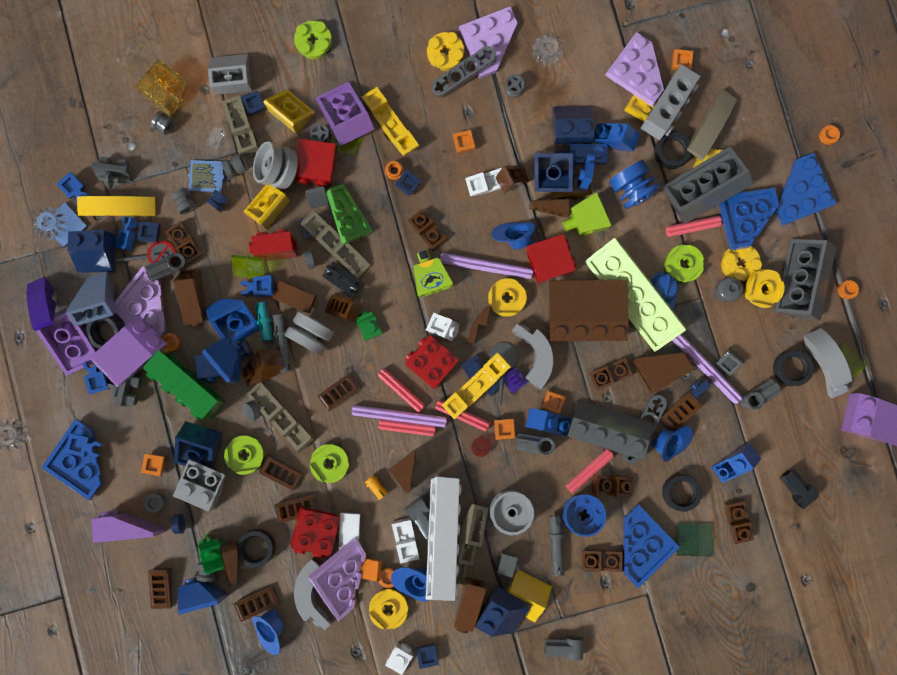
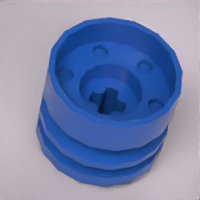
M644 160L632 164L609 181L615 193L623 190L626 192L621 196L620 201L630 198L624 204L626 209L644 203L661 188L658 183L649 186L655 181V177L644 178L650 171Z
M578 494L566 501L562 511V518L571 532L579 536L590 537L603 529L606 522V511L599 499L588 494ZM583 509H585V513H587L588 516L584 517L583 520H581V516H579L578 513L582 512Z

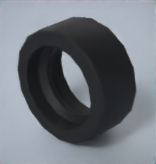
M671 131L668 136L664 134L656 142L654 148L656 161L667 169H677L683 166L692 154L687 151L690 144L689 137L679 131ZM675 140L683 146L684 154L679 160L672 161L664 156L662 147L666 141Z
M113 313L112 316L87 323L86 335L94 347L100 349L108 342L99 332L100 321H107L112 326L114 335L125 326L124 321L117 314Z
M788 350L780 353L773 364V373L776 379L786 386H801L812 378L814 372V364L811 357L800 350ZM789 357L799 358L803 364L804 371L798 379H790L783 372V363Z
M676 474L670 476L665 481L662 487V496L669 507L677 511L687 512L698 506L702 497V490L700 484L693 477L685 474ZM685 481L692 487L693 496L688 503L678 504L672 499L671 488L676 482Z
M262 529L246 532L237 542L238 559L247 567L258 568L264 566L275 554L276 545L274 538L270 533ZM252 537L264 539L267 543L266 555L259 560L249 558L245 553L247 540Z

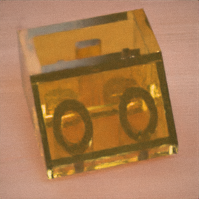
M158 58L134 88L153 105L171 117L182 104L189 82Z

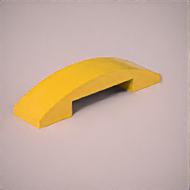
M378 87L362 96L363 101L380 127L403 157L419 147L417 141L409 130L407 131Z
M80 196L77 197L78 216H156V197Z
M497 352L481 370L449 397L442 406L453 419H456L490 389L511 366Z

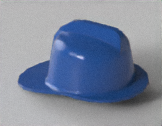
M531 222L504 223L495 227L492 230L491 236L494 240L507 242L511 248L519 250L534 244L532 233L535 230V225Z
M666 271L657 272L650 278V282L673 310L678 295V282Z
M684 426L676 431L663 430L651 442V445L661 454L662 460L668 462L688 447L692 440L693 431L689 426Z
M401 567L392 573L391 582L397 590L419 601H429L426 600V569Z
M273 609L262 616H254L252 621L261 645L270 654H279L281 650L279 637L283 632L284 625L277 611Z

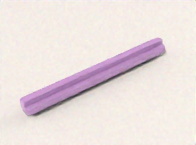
M441 253L440 256L442 264L531 279L533 276L532 268L448 253Z
M682 334L672 340L734 404L742 400L743 396Z
M353 405L352 415L438 427H445L447 418L442 416Z

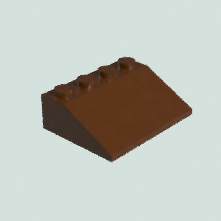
M549 280L548 337L550 341H628L627 280Z

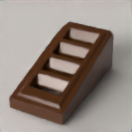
M568 199L532 200L529 204V209L561 217H568L570 214Z
M331 295L325 313L355 323L361 304L350 299Z
M348 373L317 397L325 408L331 411L361 388L350 373ZM346 380H347V381L350 383V385L353 387V389H352L351 391H350V389L347 387V385L344 383ZM341 385L347 394L344 395L338 386ZM334 389H335V391L337 392V394L340 396V399H338V400H337V398L334 396V394L332 393V391H333ZM326 395H329L331 397V399L334 401L333 404H331L328 401V399L325 397Z
M687 392L661 416L660 421L669 430L676 431L702 405ZM686 400L690 402L693 406L692 408L685 403ZM679 406H682L687 411V413L685 414L679 408ZM674 411L682 417L680 420L673 414ZM668 416L676 422L675 425L667 419Z
M267 455L259 470V474L292 491L295 490L303 473L270 455ZM270 463H274L270 472H267L266 470L268 469ZM280 466L281 469L279 470L277 476H274V472L276 471L277 467ZM285 469L288 470L284 480H281L280 478ZM294 473L295 476L291 483H287L291 474Z
M315 494L275 504L278 523L296 520L299 502L302 503V507L307 508L306 500H309L311 509L318 510ZM291 504L294 505L296 515H292ZM283 506L286 507L288 517H284Z
M229 542L221 545L220 551L226 579L233 589L236 588L238 547L234 542Z
M172 568L148 570L151 609L172 608ZM156 576H164V580H156ZM156 584H164L165 587H156ZM165 591V595H156V592ZM156 599H166V603H157Z
M271 585L236 601L233 605L240 622H243L280 604ZM265 593H268L272 603L268 604ZM258 596H260L262 600V603L264 605L263 607L260 606V603L257 599ZM250 600L253 601L254 606H255V608H256V610H254V611H253L252 606H251V604H250V602H249ZM242 604H245L246 609H247V611H248L247 614H246V612H245L244 607H243Z

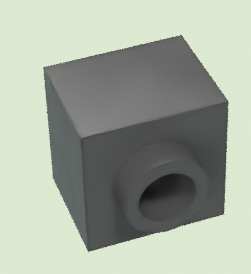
M501 551L496 571L498 574L513 577L514 572H518L520 561H517L516 555Z

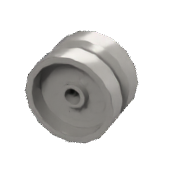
M264 142L258 149L254 159V180L257 183L271 185L278 189L289 187L295 177L298 165L296 151L272 142Z
M297 312L293 322L302 327L301 331L294 327H288L284 336L322 356L326 347L317 341L318 337L325 341H330L335 333L318 320Z
M504 490L492 499L490 517L494 526L500 532L507 535H519L531 526L534 518V508L531 501L522 492ZM510 509H514L516 512L514 515H508Z

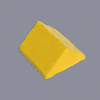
M288 89L264 101L268 111L295 134H298L315 114V111Z
M265 185L243 212L267 230L289 204L290 200L280 190L271 185Z
M518 569V572L514 573L506 591L531 604V608L525 615V618L536 622L546 609L552 586Z

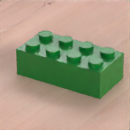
M158 350L143 367L147 371L146 376L152 381L157 380L162 384L160 388L166 393H172L177 397L175 401L183 407L187 406L191 410L190 414L198 420L200 418L203 420L212 419L227 402L204 381L198 379L197 375L170 352Z

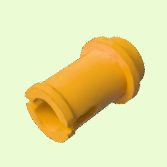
M373 474L365 480L366 487H369L378 500H380L388 491L379 482V477H375Z

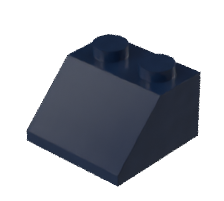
M590 106L552 108L554 145L591 144L594 139V118Z
M538 150L535 153V192H573L576 172V150Z
M105 230L68 231V253L78 273L115 272L116 234Z
M185 421L175 437L174 463L186 466L190 459L213 469L221 447L222 433Z
M496 586L482 607L475 628L492 637L514 633L531 608V604Z

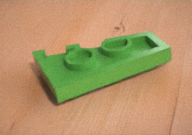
M344 184L329 188L326 193L342 245L370 235L373 232L372 228Z

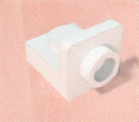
M433 313L426 330L452 342L458 334L459 324L449 318Z
M396 643L385 666L403 675L407 665L414 656V652L411 651L412 648L405 643Z

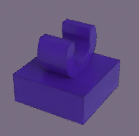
M517 367L504 375V384L511 394L528 383Z

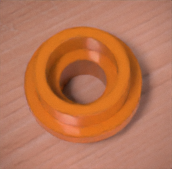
M391 161L385 167L386 176L391 180H398L404 172L402 164L398 161ZM393 168L398 169L396 174L391 173Z

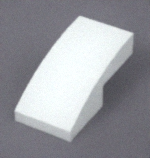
M501 168L465 178L470 196L500 190L501 188L496 180V176Z
M340 513L339 550L353 538L359 542L360 513Z
M411 518L392 521L400 563L418 560L419 554Z

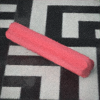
M715 216L685 224L666 227V235L671 237L719 227L722 225V220L720 216Z
M385 368L378 373V377L417 412L424 408L425 404Z
M438 400L435 408L450 415L442 406L445 401ZM466 411L457 417V419L483 431H487L490 425L488 421Z
M380 419L379 429L427 436L435 435V426Z
M608 449L602 452L566 485L567 489L571 493H575L614 458L613 453Z

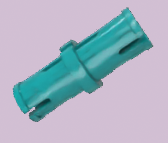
M267 302L256 303L255 307L258 318L256 322L259 325L261 341L274 340L271 329L272 319L269 317Z

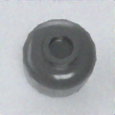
M726 277L716 284L714 289L715 296L721 302L731 303L741 297L743 286L738 279Z

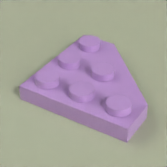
M511 6L459 26V31L470 56L485 46L492 47L496 52L497 59L495 63L479 73V79L497 73L501 60L517 27V21ZM486 52L485 58L491 59V54ZM478 57L477 60L480 62V65H483L482 61ZM472 62L473 65H474V67H475V69H476V68H477V63Z
M636 32L605 76L650 106H653L664 88L653 44L650 40Z
M142 266L114 302L113 313L117 314L124 321L125 325L140 315L162 338L166 332L161 280L151 282L144 266Z
M355 538L350 540L308 576L337 621H340L354 609L356 601L354 596L356 589L359 588L362 575L360 570L362 562H365L366 553Z

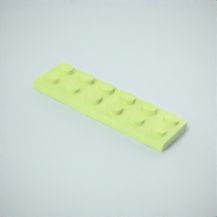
M616 237L585 261L599 280H627L628 318L654 352L686 331L685 325Z

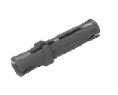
M285 314L273 315L275 331L273 337L276 340V349L280 350L285 365L279 373L291 372L288 339L284 336L287 331Z
M550 515V533L548 535L551 538L552 575L559 576L560 574V576H563L562 538H564V533H562V515Z

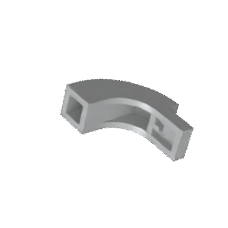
M516 324L511 332L525 341L534 353V364L525 379L540 390L546 384L552 372L553 353L551 346L538 329L533 334H530L531 330L523 324L520 326Z
M822 328L804 335L806 351L816 359L824 373L827 395L832 399L848 392V383L852 381L851 372L843 353L835 341Z
M314 556L303 567L297 577L294 587V600L298 613L305 622L312 617L313 623L318 628L322 627L326 630L333 620L316 603L314 586L308 578L311 573L322 565Z

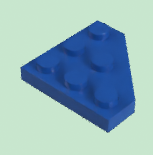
M814 153L795 160L792 165V170L778 201L779 206L775 210L782 226L836 205V201Z
M775 188L737 193L719 204L730 251L749 248L779 206Z
M75 419L41 468L87 500H92L103 484L99 457H92L88 452L86 457L65 453L69 433L91 437L90 443L96 442L94 429L79 419Z
M636 504L623 517V573L639 588L680 547L639 504Z

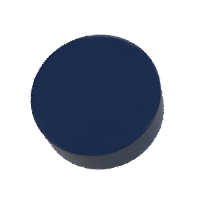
M182 514L173 515L171 518V530L174 534H183L185 531V519Z

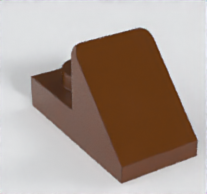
M521 165L504 166L496 176V180L503 193L508 192L515 186H522L529 182Z

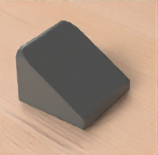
M323 186L305 191L311 208L329 204L327 193Z
M729 347L716 362V365L731 376L744 364V358Z

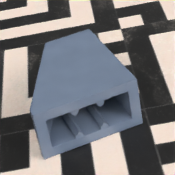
M104 272L88 277L67 308L66 313L75 326L113 315L115 285L108 273Z

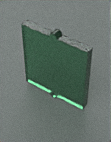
M677 523V537H675V540L680 548L677 550L676 555L711 557V543L713 542L712 524Z

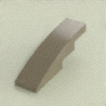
M721 89L713 105L707 110L703 121L697 126L687 151L701 161L705 158L724 127L737 101L735 97Z
M239 95L224 100L222 103L246 173L251 175L253 174L254 159L259 147Z
M314 210L299 223L356 278H359L370 266L349 243L342 245L339 234Z
M262 382L256 384L246 393L249 399L256 403L266 419L276 427L281 435L299 453L314 440Z
M472 504L461 525L460 533L457 535V544H459V554L457 555L456 562L459 567L458 575L456 576L457 584L464 585L467 566H473L476 546L482 547L488 513L487 507Z

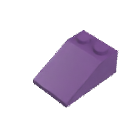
M349 81L316 97V101L340 146L374 130L366 109Z
M68 307L55 313L53 324L36 331L66 376L82 369L83 362L88 361L89 365L93 364L90 357L98 350L88 340L86 335L87 324L75 326L66 313Z
M139 315L97 350L90 359L119 387L143 368L158 350L163 351L167 343Z
M861 393L850 394L841 431L897 446V405Z
M118 510L98 513L99 517L91 519L93 543L154 537L165 532L164 527L128 513H118Z

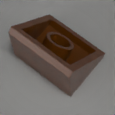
M412 451L389 469L405 493H410L416 458L415 451Z

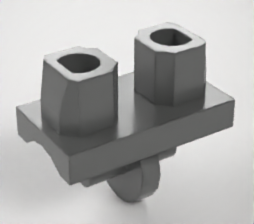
M101 156L98 163H92L91 167L95 170L96 177L99 178V181H104L106 187L111 188L114 183H119L120 181H131L130 165L125 159H119L117 165H112L110 158Z
M133 375L119 387L115 384H108L107 388L113 389L111 396L117 397L115 405L127 407V405H137L138 395L130 394L131 387L140 388L143 378Z

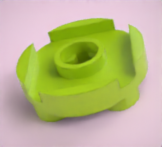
M307 21L297 26L294 42L300 54L308 59L315 60L324 57L329 48H331L332 36L323 22ZM312 36L318 38V40H315V44L308 41Z
M678 245L667 254L664 267L667 273L677 282H691L702 274L704 258L696 247L692 245ZM681 259L683 261L688 260V268L681 267Z
M247 435L234 438L226 447L224 453L227 466L235 471V473L241 475L255 472L262 466L265 457L264 448L260 441ZM243 449H246V452L250 454L246 461L243 457H240Z
M335 444L322 445L311 456L310 469L313 476L319 481L326 483L337 482L346 475L349 469L347 453L343 448ZM327 458L335 461L332 469L331 467H325Z

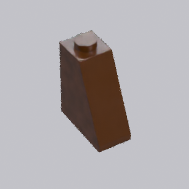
M200 268L181 271L173 283L183 323L192 327L199 326L207 317Z
M684 353L636 358L631 361L650 394L660 391L694 370L692 359Z
M469 577L465 578L454 620V627L457 628V631L462 633L474 631L486 592L485 582Z

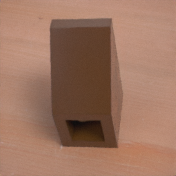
M258 349L242 370L248 387L275 377L285 365L280 350Z

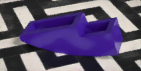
M43 277L27 284V306L34 331L47 327L54 322L56 303L52 298L53 287L47 278Z

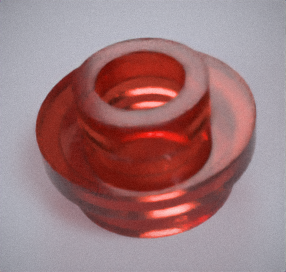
M476 438L471 444V450L474 455L484 457L490 451V443L485 438ZM478 444L484 445L483 451L477 449Z

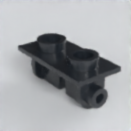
M334 261L325 267V273L322 275V277L352 298L364 284Z

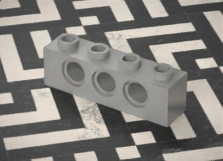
M681 64L640 129L658 140L664 134L668 136L674 127L671 123L673 121L676 122L682 114L680 111L681 107L685 108L690 101L689 94L693 95L699 84L696 82L700 76Z

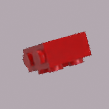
M298 139L296 147L298 165L294 180L303 185H307L309 182L316 183L315 185L319 187L332 186L338 151L336 144Z
M287 229L276 230V233L272 234L258 232L256 233L257 235L251 236L252 242H249L250 253H253V256L261 262L298 257L297 240Z
M563 234L526 247L525 251L533 269L537 285L575 272L577 263L575 257L570 255L569 249H571L568 238L565 239Z
M429 335L428 338L424 336L417 344L419 348L415 353L411 351L407 355L405 365L435 390L459 362V359Z
M300 506L290 541L291 548L294 549V552L305 554L307 551L312 552L313 556L324 558L325 555L331 556L340 517L334 513Z

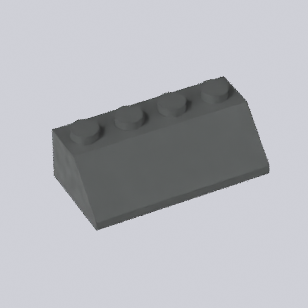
M728 147L663 185L662 188L676 213L685 224L753 185L750 171L733 149Z
M790 239L781 280L785 285L784 294L778 303L776 302L774 312L801 319L821 321L836 246L828 240Z
M578 400L567 437L644 460L650 442L653 423Z

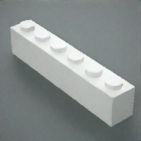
M435 477L431 479L426 600L455 601V597L458 594L456 576L458 575L459 567L456 562L457 555L459 554L457 535L460 533L458 516L461 506L458 503L461 485L457 478Z

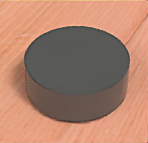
M304 251L308 269L315 268L312 251Z
M249 401L243 404L244 415L249 421L259 418L260 411L256 403Z
M159 493L148 495L144 501L145 509L150 513L160 512L165 507V498Z

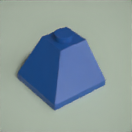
M221 299L206 307L208 320L221 339L227 338L230 341L233 339L238 342L260 330L256 319L243 300Z
M224 338L202 351L204 356L227 383L237 384L239 382L242 354L239 351L240 346L235 340L232 339L230 341Z
M196 577L184 580L185 584L179 587L178 614L217 605L227 597V593L210 582L197 581Z

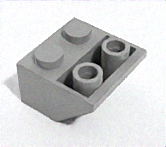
M248 54L212 57L208 66L209 87L215 95L252 91Z
M189 459L173 497L206 511L214 510L223 491L226 474Z

